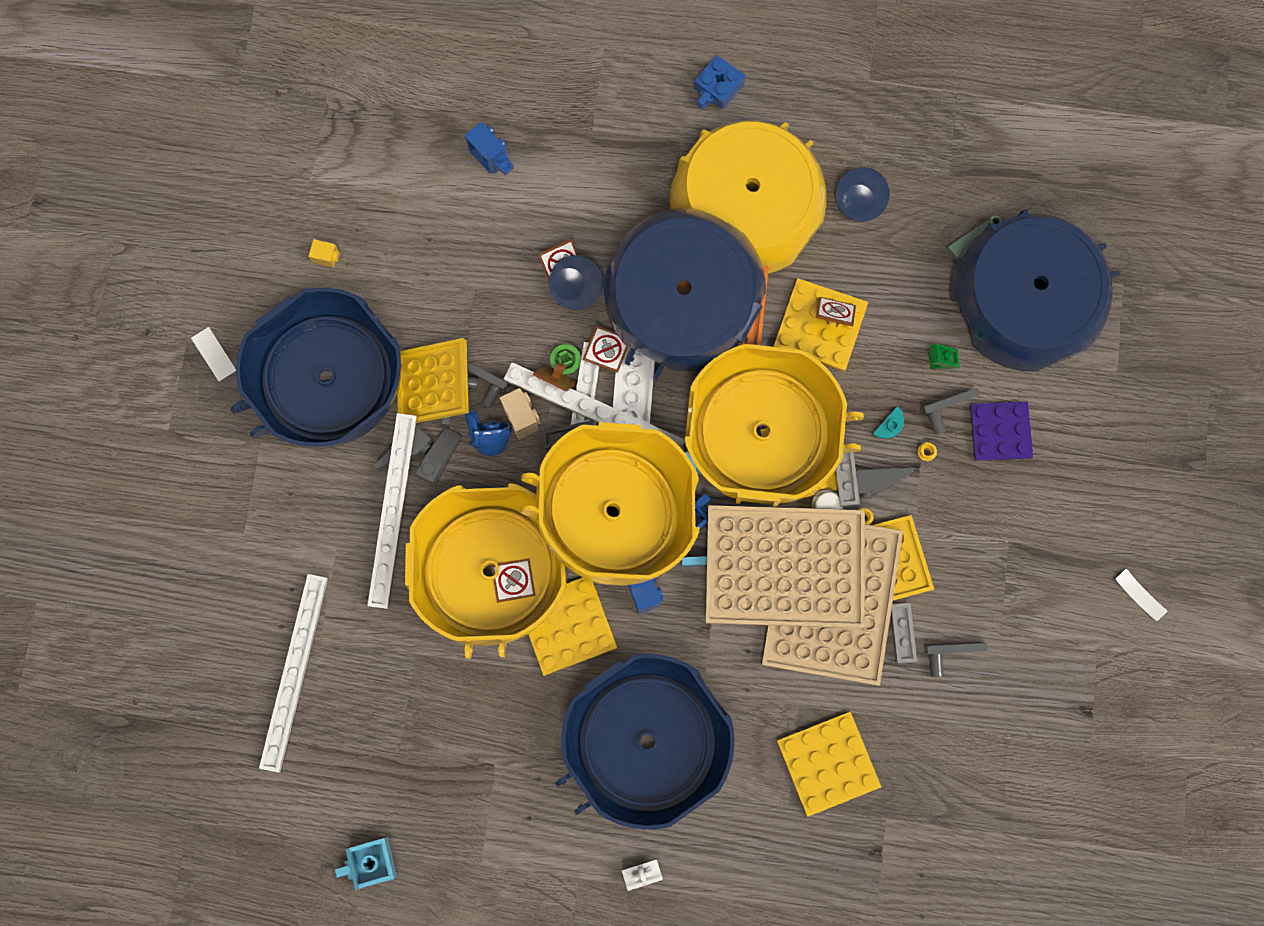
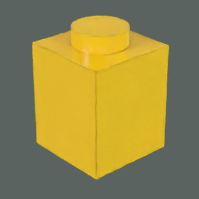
M313 239L308 256L311 262L334 268V264L338 262L340 256L336 245Z

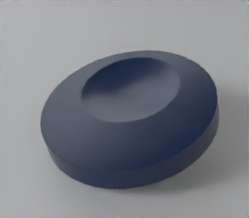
M867 167L855 168L844 174L835 190V201L840 212L848 219L857 222L870 221L881 215L887 207L890 197L886 179L878 171Z
M569 256L560 260L553 267L549 277V289L554 300L562 307L570 310H582L590 307L599 299L603 290V276L599 267L592 260L583 256Z

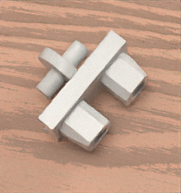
M657 859L622 870L628 891L663 880Z

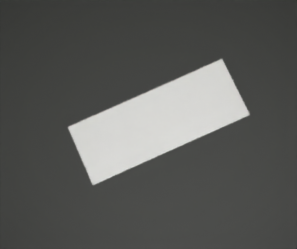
M209 327L191 338L218 381L236 371Z

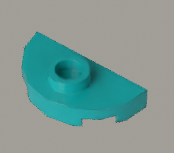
M898 406L872 434L878 439L894 438L900 433L904 426V416Z

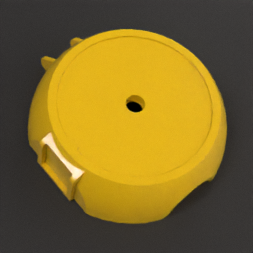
M742 120L718 126L709 132L703 129L700 132L699 140L686 157L682 156L679 159L677 173L670 188V209H700L739 229L754 246L762 266H769L768 274L791 265L823 224L826 213L827 193L824 176L815 156L810 151L814 142L809 140L804 144L797 136L787 130L789 127L787 122L777 126L763 121ZM754 182L758 185L759 190L756 192L748 191L746 184Z
M744 344L734 347L714 358L703 368L692 383L685 444L700 474L718 491L729 497L736 498L735 504H740L743 501L770 504L772 507L777 508L779 503L801 499L819 488L836 470L842 460L843 453L861 451V446L858 444L844 445L846 421L863 420L864 414L861 412L846 413L847 402L837 380L821 362L810 354L797 349ZM762 425L769 428L770 434L767 437H760L756 432V428Z
M599 422L597 426L581 425L565 434L552 446L541 463L538 475L524 473L521 477L523 482L537 487L536 507L530 505L521 507V513L536 519L539 531L546 545L564 566L579 576L593 582L607 585H633L659 577L684 558L699 534V527L695 526V490L699 481L698 474L684 451L672 439L658 430L641 429V425L606 422ZM608 506L616 507L619 511V516L610 517L606 512V508Z
M509 484L506 488L465 489L462 486H455L428 503L410 527V543H406L405 586L409 589V602L418 616L433 630L450 640L465 644L466 659H471L473 645H499V656L505 657L507 643L530 634L547 620L559 604L567 585V567L554 556L546 545L539 531L536 519L521 513V507L530 505L536 507V494L516 484ZM530 558L536 596L497 603L494 579L500 573L498 564ZM494 564L497 568L495 575L491 577L485 576L483 574L485 567Z

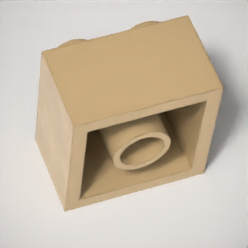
M521 388L500 397L502 407L518 440L539 431V416L535 409L531 410V400L527 392L523 393Z

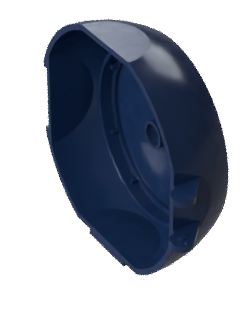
M676 208L661 211L633 226L620 243L604 278V301L610 323L620 340L631 348L625 365L629 366L635 358L633 357L636 351L660 364L654 372L653 380L655 381L658 380L664 366L674 371L701 370L720 354L737 347L738 343L743 344L763 307L760 305V302L766 293L763 266L758 253L747 236L722 219L694 208ZM688 281L690 283L691 291L689 294L681 295L678 293L677 285L679 282Z
M1026 209L1022 210L1016 217L999 224H989L980 235L971 240L964 248L955 264L951 279L952 302H957L971 332L972 346L983 356L1001 366L1027 372L1040 371L1085 352L1099 337L1107 322L1113 299L1112 279L1121 275L1119 271L1110 272L1106 258L1102 253L1103 249L1107 247L1106 243L1096 244L1086 232L1069 221L1051 215L1029 214ZM1035 279H1042L1045 282L1044 290L1035 288Z
M334 288L304 289L292 299L290 296L256 320L258 324L245 333L239 347L236 363L238 390L245 400L235 403L230 410L233 414H237L250 408L253 409L264 423V425L257 426L250 432V436L253 439L271 432L278 439L301 447L332 448L341 446L362 437L373 429L385 417L396 398L402 370L401 354L397 339L383 326L367 302L353 293ZM324 371L332 372V378L328 382L320 381V375Z
M634 655L623 664L620 661L591 680L584 685L586 690L571 700L565 714L561 736L563 761L569 773L557 780L555 784L557 787L561 784L564 785L568 779L573 777L589 801L584 805L580 804L578 809H575L574 813L576 816L592 805L599 815L621 826L643 830L662 829L673 826L716 795L723 787L734 755L735 744L732 719L710 692L699 671L691 665L664 655ZM644 735H651L654 738L655 744L651 749H644L641 746L640 740Z

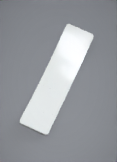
M1127 569L1116 578L1117 582L1135 602L1156 621L1167 613V610L1135 580Z

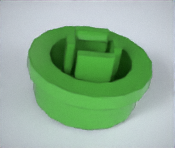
M563 344L557 346L550 355L551 367L554 369L556 364L561 363L566 366L562 375L574 373L581 363L580 352L572 345Z

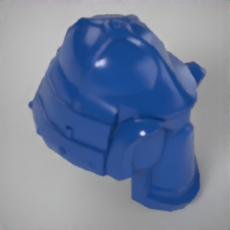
M469 410V413L465 414L471 446L475 447L481 454L490 457L502 454L511 436L512 425L497 421L479 423L478 413Z

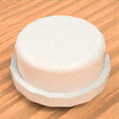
M832 490L818 492L811 502V509L843 510V507H840L838 494Z

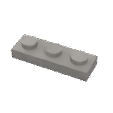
M854 452L843 453L842 460L835 470L840 507L858 506L860 501Z
M911 603L892 604L891 620L896 664L917 662Z

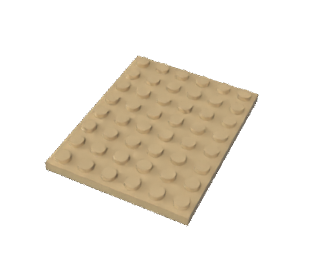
M708 505L706 624L865 628V510Z
M865 525V628L768 625L762 665L880 686L903 531Z

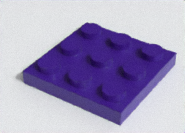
M1028 402L970 405L974 461L1033 458Z

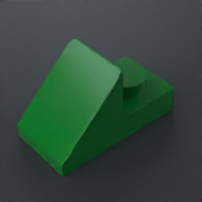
M937 343L930 345V369L960 368L958 349Z

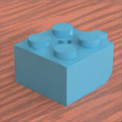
M388 837L345 849L348 861H345L346 867L335 869L337 877L348 875L349 879H353L355 890L397 878ZM370 858L372 861H375L373 869L372 866L367 865V862H370Z

